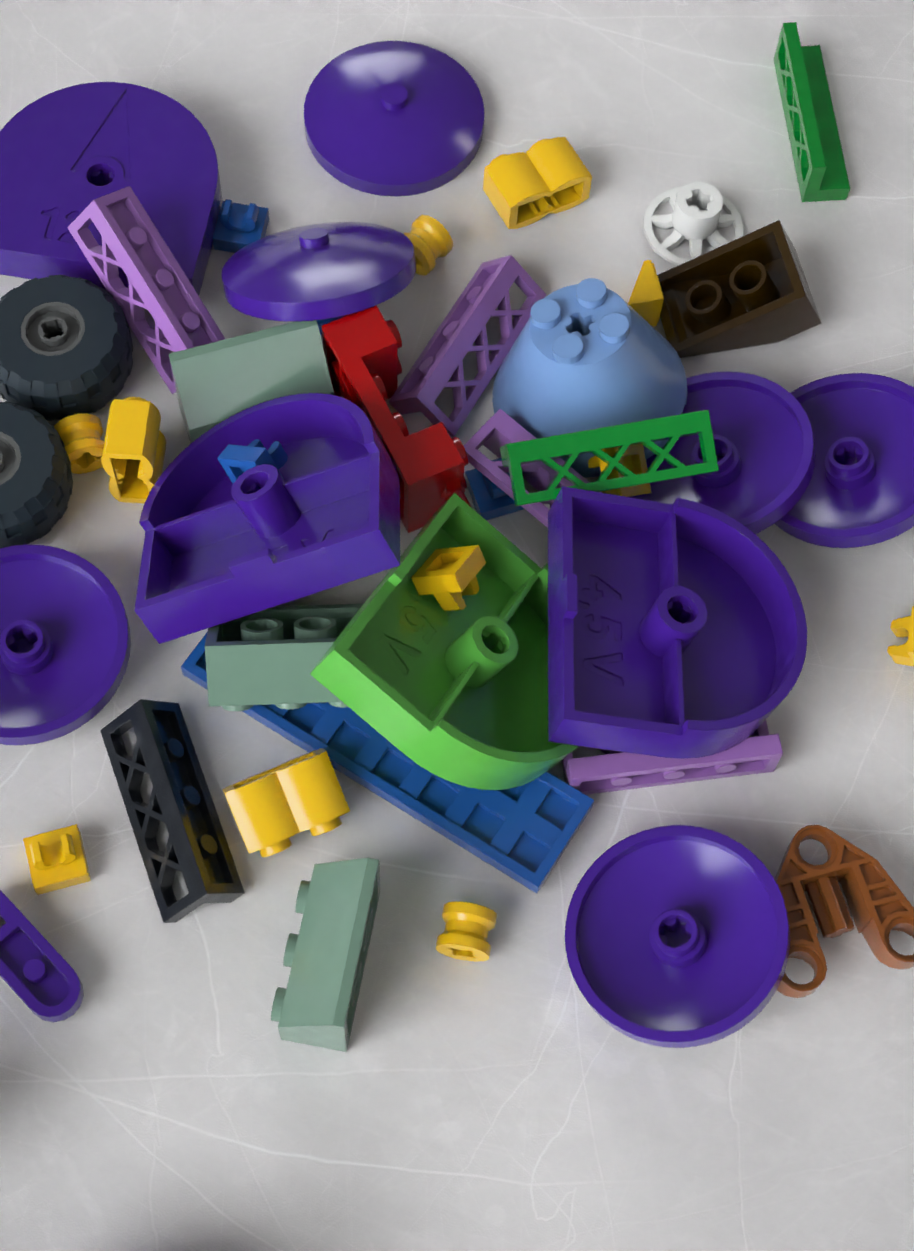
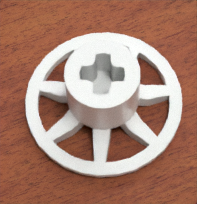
M701 181L690 182L684 186L671 188L659 194L647 207L643 219L645 238L651 248L660 257L677 266L701 256L702 240L707 239L713 248L729 243L719 234L717 228L721 229L733 225L734 238L732 241L743 236V222L737 208L730 200L721 195L716 187ZM669 201L673 213L669 215H654L662 204ZM722 208L727 212V214H721ZM652 225L662 229L674 227V230L661 244L653 233ZM684 239L688 240L692 259L679 257L670 252V250L676 248Z

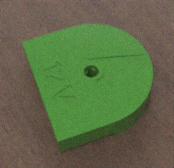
M454 493L423 526L400 556V565L389 570L314 667L310 675L403 754L432 774L449 782L475 789H511L534 781L579 747L548 742V563L540 568ZM479 545L486 564L476 575L479 592L476 595L462 596L466 604L464 610L444 611L433 594L419 596L411 577L436 549Z

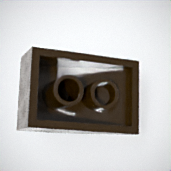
M780 220L657 275L664 296L660 319L667 341L672 345L680 358L777 343L821 324L796 249Z

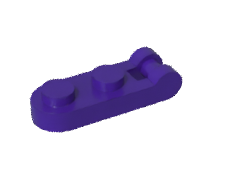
M0 890V917L6 922L0 928V977L37 1017L49 1022L64 1021L74 1015L81 1006L84 996L83 984L74 969Z

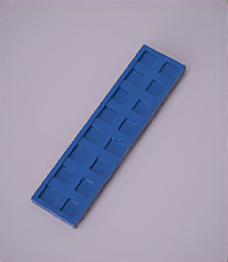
M207 633L181 665L182 674L207 689L205 658ZM327 702L307 703L304 707L298 709H281L275 704L254 705L252 708L242 711L308 753L323 748L327 751L334 769L536 894L593 807L594 800L548 772L525 785L503 790H481L449 782L416 764L349 707H334Z

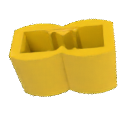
M556 137L537 141L527 152L503 154L493 159L484 168L483 190L507 228L517 229L528 226L549 213L569 210L587 200L590 195L592 175L567 138Z
M127 397L123 400L114 399L111 402L102 454V466L106 473L110 475L109 491L119 502L145 504L152 487L163 472L166 438L159 430L161 422L159 410L152 402L140 397Z
M323 748L296 757L222 789L248 853L259 850L262 857L271 856L289 848L292 845L290 837L299 832L310 829L312 836H317L339 827L342 824L340 816L350 812L327 751Z

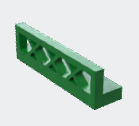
M783 23L773 60L801 201L847 200L850 184L820 45L801 46L797 23Z
M709 410L514 442L500 447L503 468L509 467L515 506L555 500L561 489L556 487L563 477L574 484L567 487L601 492L719 471ZM698 434L703 463L685 466L669 454L679 437ZM668 439L663 448L654 443L655 441ZM642 444L655 453L657 457L646 473L636 475L618 461L630 445ZM619 447L613 457L603 451V449ZM593 453L607 463V466L596 482L584 483L568 471L578 455ZM568 457L562 466L552 460ZM663 460L674 467L656 471ZM542 461L557 472L546 490L526 494L521 468L522 464ZM613 469L625 476L606 480Z

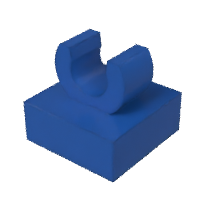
M229 199L223 201L213 235L214 250L236 253L246 245L265 237L269 223L268 208L258 207L254 203H250V205L233 203Z
M255 439L248 446L228 444L217 459L233 484L246 470L258 465H273L279 471L287 462L288 456L279 441H275L267 450L260 440Z
M497 458L491 461H502V459ZM476 468L465 471L467 488L476 512L485 520L525 510L522 506H515V502L510 496Z

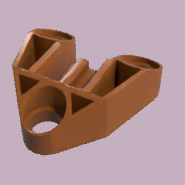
M808 825L801 828L788 845L774 880L782 894L789 919L790 950L788 958L801 959L810 964L814 969V977L807 984H798L790 980L784 972L777 991L788 997H806L815 992L826 976V960L817 937L819 932L804 892L808 894L823 938H835L845 932L854 930L855 927L838 883L841 884L858 933H862L876 958L886 966L895 969H909L913 967L914 954L902 955L896 952L890 944L889 934L891 930L905 932L914 938V908L879 861L826 827ZM808 839L821 842L828 852L827 862L822 865L807 863L800 855V843Z

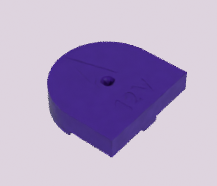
M93 82L66 87L37 99L19 111L0 131V274L26 279H39L49 277V275L80 277L92 281L95 285L106 290L67 227L94 199L130 186L199 296L213 245L214 231L223 202L216 152L201 122L182 104L167 95L143 86L120 82ZM92 222L88 228L97 243L102 246V236ZM118 267L119 278L124 286L129 288L128 277L123 269Z
M302 393L279 397L247 408L225 419L186 447L158 478L141 512L139 523L145 530V538L134 611L156 641L161 644L399 566V476L375 429L359 406L347 399L331 394ZM258 439L268 450L275 441L281 443L288 456V460L279 471L273 465H258L246 470L233 484L217 459L228 444L248 446L252 441Z
M562 486L548 511V742L664 758L686 759L710 756L726 751L752 735L792 690L802 671L806 657L807 624L805 612L796 586L778 557L756 534L743 524L723 512L695 501L677 498L674 504H667Z

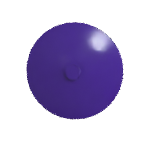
M374 42L342 53L322 68L314 78L304 103L305 135L309 148L317 162L325 171L341 183L373 195L389 197L411 196L445 185L469 166L479 150L483 137L484 103L481 92L472 76L462 65L445 53L413 42Z
M331 222L296 227L258 239L234 253L224 264L221 276L228 303L246 315L273 321H313L359 312L394 297L413 280L416 273V261L412 242L407 236L397 230L371 223Z
M725 371L686 378L687 402L684 405L682 414L709 410L719 471L650 483L652 493L632 496L631 498L674 504L677 498L695 501L725 513L743 524L754 534H757L775 524L797 504L812 478L816 451L812 427L807 413L799 401L785 388L757 375ZM699 435L679 437L669 454L685 466L703 463ZM656 454L646 460L647 469L657 457ZM663 460L656 471L674 467Z
M849 373L818 379L792 391L791 394L802 405L811 423L816 451L815 467L809 485L801 499L775 525L797 539L831 548H855L874 545L899 536L914 527V387L882 375Z
M15 545L0 548V744H38L54 740L78 729L89 722L108 704L120 686L128 666L131 648L130 627L118 592L110 580L92 563L74 553L52 546Z
M671 825L644 830L621 840L606 850L589 867L578 883L568 908L565 922V950L572 976L579 990L591 1008L611 1027L632 1039L654 1046L666 1048L696 1047L718 1041L737 1032L750 1023L769 1003L779 987L787 966L790 950V927L780 889L770 871L755 854L741 843L719 832L702 827Z

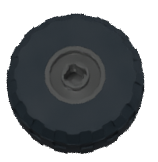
M49 275V277L28 280L1 297L0 395L8 402L18 403L28 409H33L43 415L46 420L52 421L61 420L74 414L95 413L105 407L114 397H117L124 388L128 376L131 374L133 343L126 316L121 306L114 300L113 295L104 288L95 285L92 281L80 277Z
M8 401L0 402V548L28 545L49 533L51 528L66 512L73 489L70 459L55 427L37 411Z

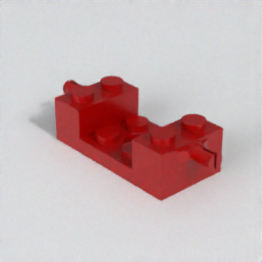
M376 305L359 312L344 315L340 319L322 325L323 349L334 395L347 399L359 406L368 417L393 461L400 484V519L407 532L410 533L422 528L454 493L471 507L464 494L465 489H467L464 466L468 465L469 461L461 440L457 436L451 438L442 422L409 435L399 412L392 414L385 402L398 389V375L402 374V367L398 358V349L402 347V340L395 323L391 319L385 321Z

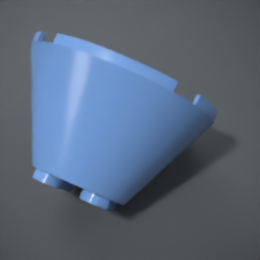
M596 278L584 279L579 284L560 288L544 299L534 303L531 307V316L504 358L493 386L492 402L494 414L499 409H502L537 439L682 414L684 405L687 402L686 374L675 349L614 291L606 288L603 281ZM668 439L655 441L654 443L662 448ZM644 446L645 458L647 460L655 453ZM593 453L578 455L571 465L584 478L599 477L601 474L600 467H588V460L596 456ZM562 457L561 459L565 462L568 457Z

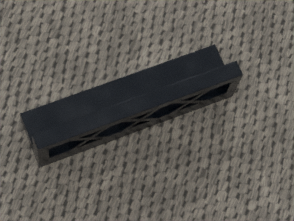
M140 699L102 728L100 732L163 923H175L204 903H231L245 894L179 703ZM133 727L137 740L133 756L131 757L127 753L122 735ZM144 773L149 774L153 785L148 804L143 801L140 792ZM160 821L166 824L169 833L165 852L159 849L156 840ZM176 870L182 872L189 894L178 901L172 888Z

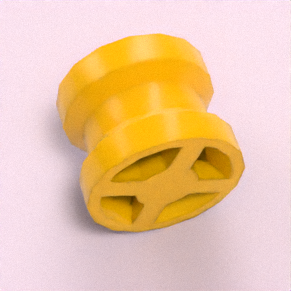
M429 215L418 216L411 225V231L403 233L413 244L416 274L428 275L436 265L435 260L438 257L447 256L453 248V240L449 232L439 221Z
M80 413L67 416L54 425L65 445L64 448L69 456L71 472L73 474H85L103 467L104 441L100 438L104 431L100 418L93 414Z
M454 901L445 903L442 919L446 925L444 932L437 937L436 950L443 955L459 960L474 962L489 960L491 945L487 941L488 932L495 928L497 913L485 906L469 902Z

